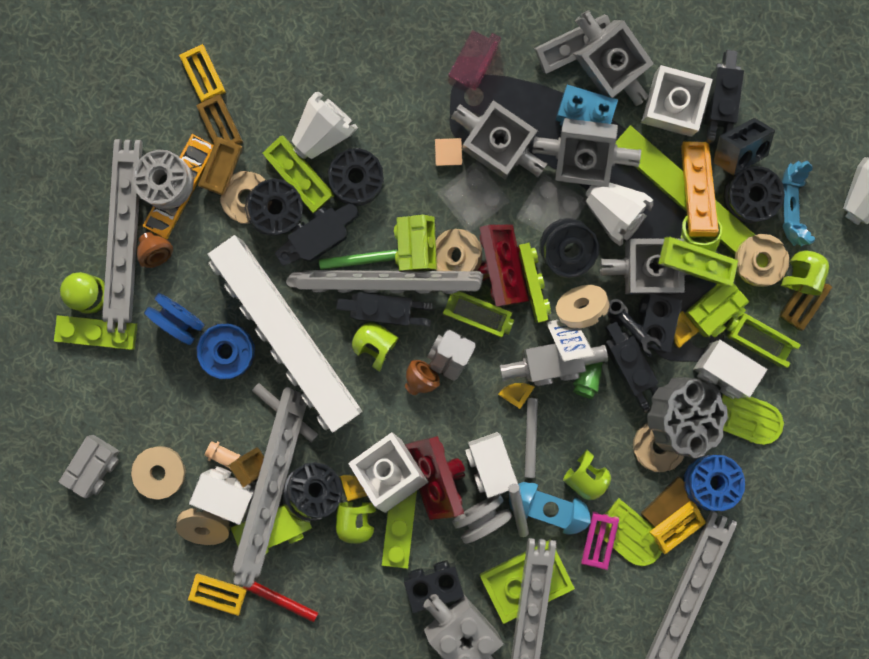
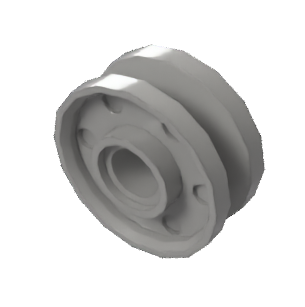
M155 150L146 153L138 160L133 169L132 182L134 190L141 199L158 209L169 210L180 206L188 199L193 190L194 178L189 166L179 156L168 150ZM167 175L166 182L159 185L160 178Z
M500 494L479 502L452 521L455 528L468 525L469 529L461 535L464 544L486 536L510 520L512 514L509 509L498 512L495 510L504 501Z

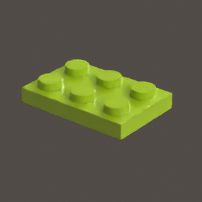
M550 540L546 541L545 550H548ZM555 551L548 602L575 589L557 551ZM526 552L480 574L503 624L517 618Z

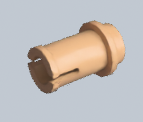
M211 441L204 456L208 457V461L212 459L230 468L228 465L240 457V454L220 446V442L214 443Z

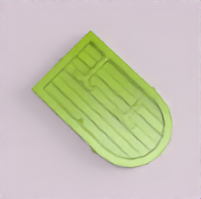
M722 394L721 399L723 404L727 406L728 420L724 424L723 431L748 440L750 443L762 445L772 443L779 438L783 431L784 422L781 413L776 407L751 396L731 399Z
M618 498L605 513L609 517H619L613 548L624 559L635 565L646 566L654 563L662 553L658 548L659 545L655 543L654 537L650 534L654 526ZM599 521L595 527V533L597 535L599 533L601 521ZM611 523L606 525L603 538L606 543L608 542Z

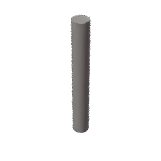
M258 383L252 391L277 412L280 401ZM302 421L299 432L312 442L318 434Z
M527 398L525 477L535 478L538 398Z
M513 483L508 489L519 536L526 537L529 531L518 484Z

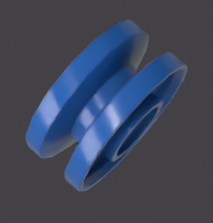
M158 293L155 300L162 307L161 311L148 307L144 312L145 315L175 338L191 345L195 339L187 329L190 326L201 331L205 326L204 323L175 301Z
M217 324L208 328L200 337L197 345V358L201 367L209 375L219 379H231L244 374L251 367L255 357V344L251 335L243 328L234 324ZM224 344H229L233 349L232 356L228 359L223 358L220 354V349Z
M705 455L697 458L688 466L684 475V487L688 498L703 510L725 511L733 508L741 500L745 491V477L742 469L734 460L724 455ZM713 476L718 481V486L715 490L710 485V480Z

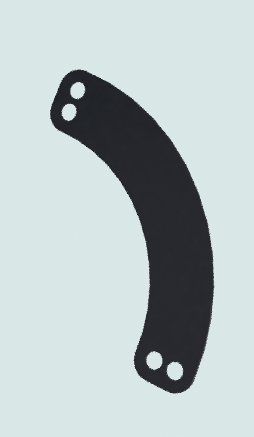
M478 73L466 74L454 83L451 90L450 129L454 137L461 138V143L464 144L470 135V131L457 121L451 119L454 111H457V107L461 104L470 112L483 116L494 100L536 129L537 133L535 136L558 140L561 137L563 126L560 125V121H556V116L563 92L542 84L508 76ZM470 87H477L483 92V101L477 106L467 104L464 99V94ZM612 119L611 124L618 125L617 141L626 129ZM502 136L498 139L495 138L494 143L496 145L504 144V138ZM534 139L532 140V142L530 143V145L527 147V148H529L528 151H529L531 154H532V151H533V148H534V147H533ZM533 154L557 170L558 159H556V156ZM615 163L611 169L609 183L645 193L653 199V207L650 211L645 208L643 213L647 217L629 239H664L667 237L681 239L682 223L687 216V212L635 166ZM577 183L580 186H582L586 191L591 186L587 184ZM654 261L649 264L650 269H653L654 272L659 270V266L654 265ZM684 275V293L656 295L682 300L680 311L686 312L717 284L693 275ZM656 302L653 306V313L657 317L663 316L664 306ZM651 328V338L658 339V331ZM724 331L716 337L711 335L709 343L718 340L724 342ZM689 339L680 348L672 347L669 353L656 351V353L670 361L698 362L708 345L704 348H697Z

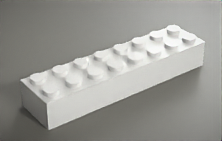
M234 235L208 253L212 259L209 265L218 276L221 275L225 278L227 283L224 286L229 294L242 302L243 305L240 306V309L246 318L256 322L258 327L255 330L264 342H270L274 348L270 351L279 364L286 365L289 370L286 372V375L294 386L300 385L304 391L301 395L309 408H316L320 414L317 419L325 430L330 428L333 433L362 412L361 408L244 241Z

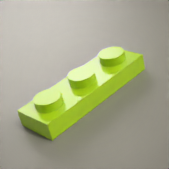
M280 136L262 154L285 181L296 188L301 199L309 209L316 213L335 195L309 164L293 150L294 147L285 136Z
M672 237L664 238L659 264L725 287L733 286L738 260Z
M530 243L521 244L518 246V251L535 322L547 321V315L551 314V308L548 299H543L541 289H545L542 274H537L535 264L539 263L536 249L531 248Z
M57 315L54 342L135 350L137 324L126 323L125 333H118V322H116L115 332L108 333L107 322L103 320Z
M417 491L388 510L382 566L408 569Z

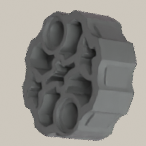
M676 377L672 378L666 386L657 389L652 397L653 404L648 414V427L653 431L655 443L662 450L682 456L698 458L704 456L710 448L717 447L723 438V428L728 420L727 406L723 404L720 391L715 385L702 382L699 379Z

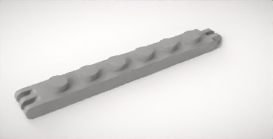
M121 139L114 140L103 302V321L107 322L108 333L115 332L116 322H118V333H125L126 323H131L140 198L134 190L132 176L134 167L138 160L142 158V140H135L134 150H132V140L124 141V150H122Z
M305 270L303 272L291 273L286 283L289 287L312 289L313 292L337 289L341 293L353 290H364L366 293H375L379 290H390L391 293H402L405 290L429 293L432 290H442L443 293L452 294L458 291L479 290L483 274L479 271Z
M289 387L283 390L233 565V571L236 572L234 583L248 588L253 585L254 579L261 572L307 406L301 396L302 394Z
M714 511L710 512L645 659H678L736 528V521L731 519L727 527L724 528L727 517L721 515L717 524H715L717 513Z
M528 538L511 659H540L556 541L550 540L548 550H545V540L539 539L538 547L534 549L535 539Z

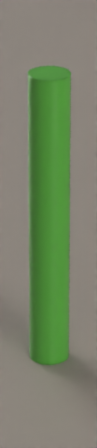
M397 249L319 259L320 270L395 260Z

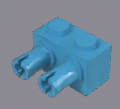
M567 85L562 96L556 121H560L561 126H563L564 118L611 124L618 100Z

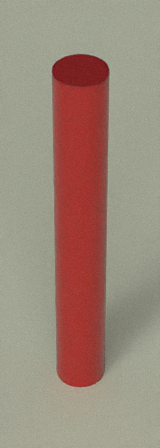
M255 581L250 588L243 586L244 589L312 622L315 621L318 612Z

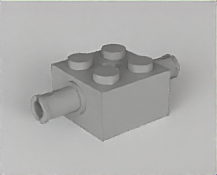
M589 10L582 13V17H578L575 22L582 29L588 40L573 55L602 95L613 98L624 89L635 106L642 104V99L647 100L649 95L636 78L654 63L623 20H614L604 29H601ZM612 54H615V55H616V56L613 58V61L615 62L614 64H611V63H610V61H611V59H612V58H611V55H612Z
M494 100L484 115L480 117L474 115L461 104L457 107V111H454L451 119L470 130V135L464 142L462 150L502 178L506 179L514 166L519 164L538 178L547 166L546 162L528 151L529 148H527L534 139L537 130ZM500 136H502L504 138V144L500 143L499 145H496L494 143L495 138L498 139Z
M564 118L561 137L558 140L535 136L532 154L556 156L558 164L555 180L609 187L611 169L615 163L639 167L641 158L640 149L634 150L617 147L615 143L618 125Z
M629 239L625 242L624 259H600V267H611L600 269L601 276L624 275L625 294L684 293V275L690 274L659 264L664 239ZM653 261L654 265L659 266V270L655 272L649 267V264L653 263Z
M556 344L522 350L523 361L499 365L502 381L526 377L528 381L541 386L553 383L552 378L560 377L564 381L580 378L579 373L586 372L585 365L607 362V350L605 345L591 348L593 356L563 361Z
M436 594L430 596L433 600L432 602L429 599L424 602V608L435 617V620L424 631L428 642L443 659H494L491 655L503 645V642L496 629L465 595L464 598L458 599L449 608L446 607Z

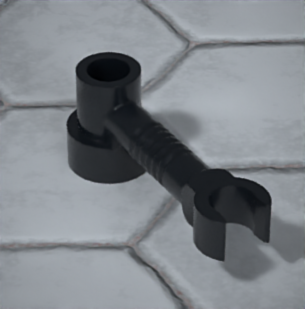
M614 299L610 301L607 312L609 322H617L618 326L624 325L640 342L646 356L652 358V354L647 348L649 345L654 344L661 350L660 341L656 338H651L629 316L628 309L621 300Z

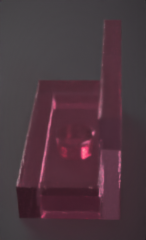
M472 30L448 77L476 91L500 46L501 37L491 33L490 37L487 38Z

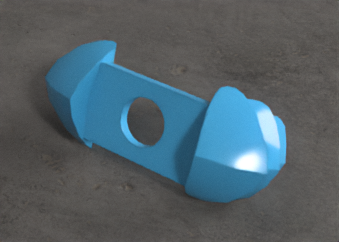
M798 161L795 164L790 163L782 178L785 193V223L782 227L787 239L793 246L796 244L800 246L810 245L815 242V237L811 236L807 226L800 223L799 187L805 185V179L813 169L808 161ZM790 199L793 201V210L790 207Z
M523 482L518 484L526 519L530 516L564 528V534H577L590 525L589 509L580 499L574 498L573 502H569L537 491L538 485L535 483ZM509 494V503H510V507H511V509H512V511H513V507H512V503H511V498H510V494ZM547 502H554L558 505V513L554 517H547L543 513V506Z

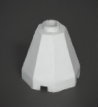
M315 92L308 100L292 139L295 145L293 150L303 159H306L307 156L311 159L315 158L350 137L358 128L355 124L349 125L352 120L331 100L327 99L325 102L320 100L323 97L320 92Z
M866 157L857 166L843 207L848 212L845 217L857 225L860 222L864 224L869 223V158Z
M609 183V187L591 185L586 192L588 207L611 240L619 246L623 244V238L627 241L647 217L643 213L645 208L650 211L653 207V199L645 193L613 183Z

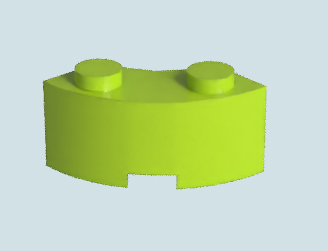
M284 504L279 506L266 554L269 553L268 548L286 540L291 544L304 538L303 532L312 528L310 522L301 521L289 514ZM246 520L240 525L237 524L231 527L238 548Z

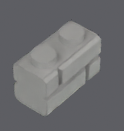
M451 330L446 331L444 337L438 335L427 356L432 359L429 368L439 374L443 372V376L453 381L457 380L475 348V343L466 338L461 339L459 334Z
M95 435L87 436L59 480V483L83 498L91 497L93 494L97 495L105 484L102 479L107 471L111 473L118 464L119 459L116 456L120 451Z

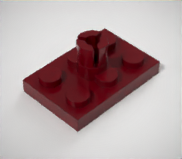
M513 224L480 227V243L484 248L486 259L481 261L477 271L483 274L482 281L491 279V295L496 306L529 301Z
M438 436L405 444L428 481L427 484L419 488L429 520L452 518L464 514L462 499L457 493L453 482L464 478L466 475L462 461L458 458L452 459L449 462L446 461L444 446L439 441Z

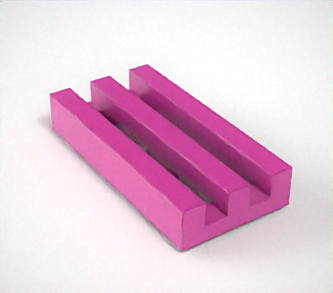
M592 512L581 564L605 570L608 569L619 517H609L606 514L601 515L598 512ZM598 520L601 521L593 559L590 560L588 557ZM611 523L603 562H598L606 525Z

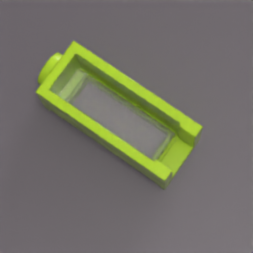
M460 291L450 295L443 315L500 338L503 337L504 333H510L514 320L510 318L512 312Z
M743 313L737 319L731 318L726 327L729 331L726 335L727 338L769 360L780 368L789 367L790 363L786 361L792 349H799L801 345L746 313Z

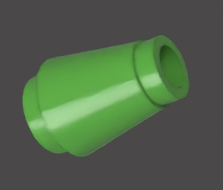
M603 362L585 365L586 372L579 373L580 378H577L573 383L575 386L574 393L589 399H593L594 395L598 394Z

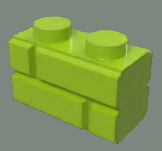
M428 215L397 217L394 236L398 240V251L395 254V261L399 266V271L436 270L435 218Z
M734 283L730 287L717 284L684 313L702 336L709 337L712 335L716 337L726 329L724 323L730 318H739L746 311L744 306L749 303V300L738 290Z

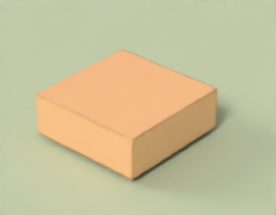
M461 138L435 139L436 166L462 165Z

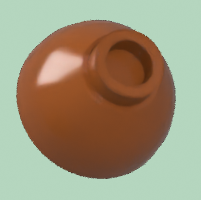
M151 232L145 233L139 238L140 244L137 249V258L142 267L152 268L159 266L171 257L173 246L165 238L154 236Z
M412 360L406 371L407 383L405 388L412 395L431 392L440 385L437 372L430 369V365L421 360Z

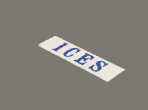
M560 320L546 322L563 361L594 355L580 328H570L567 324H562Z

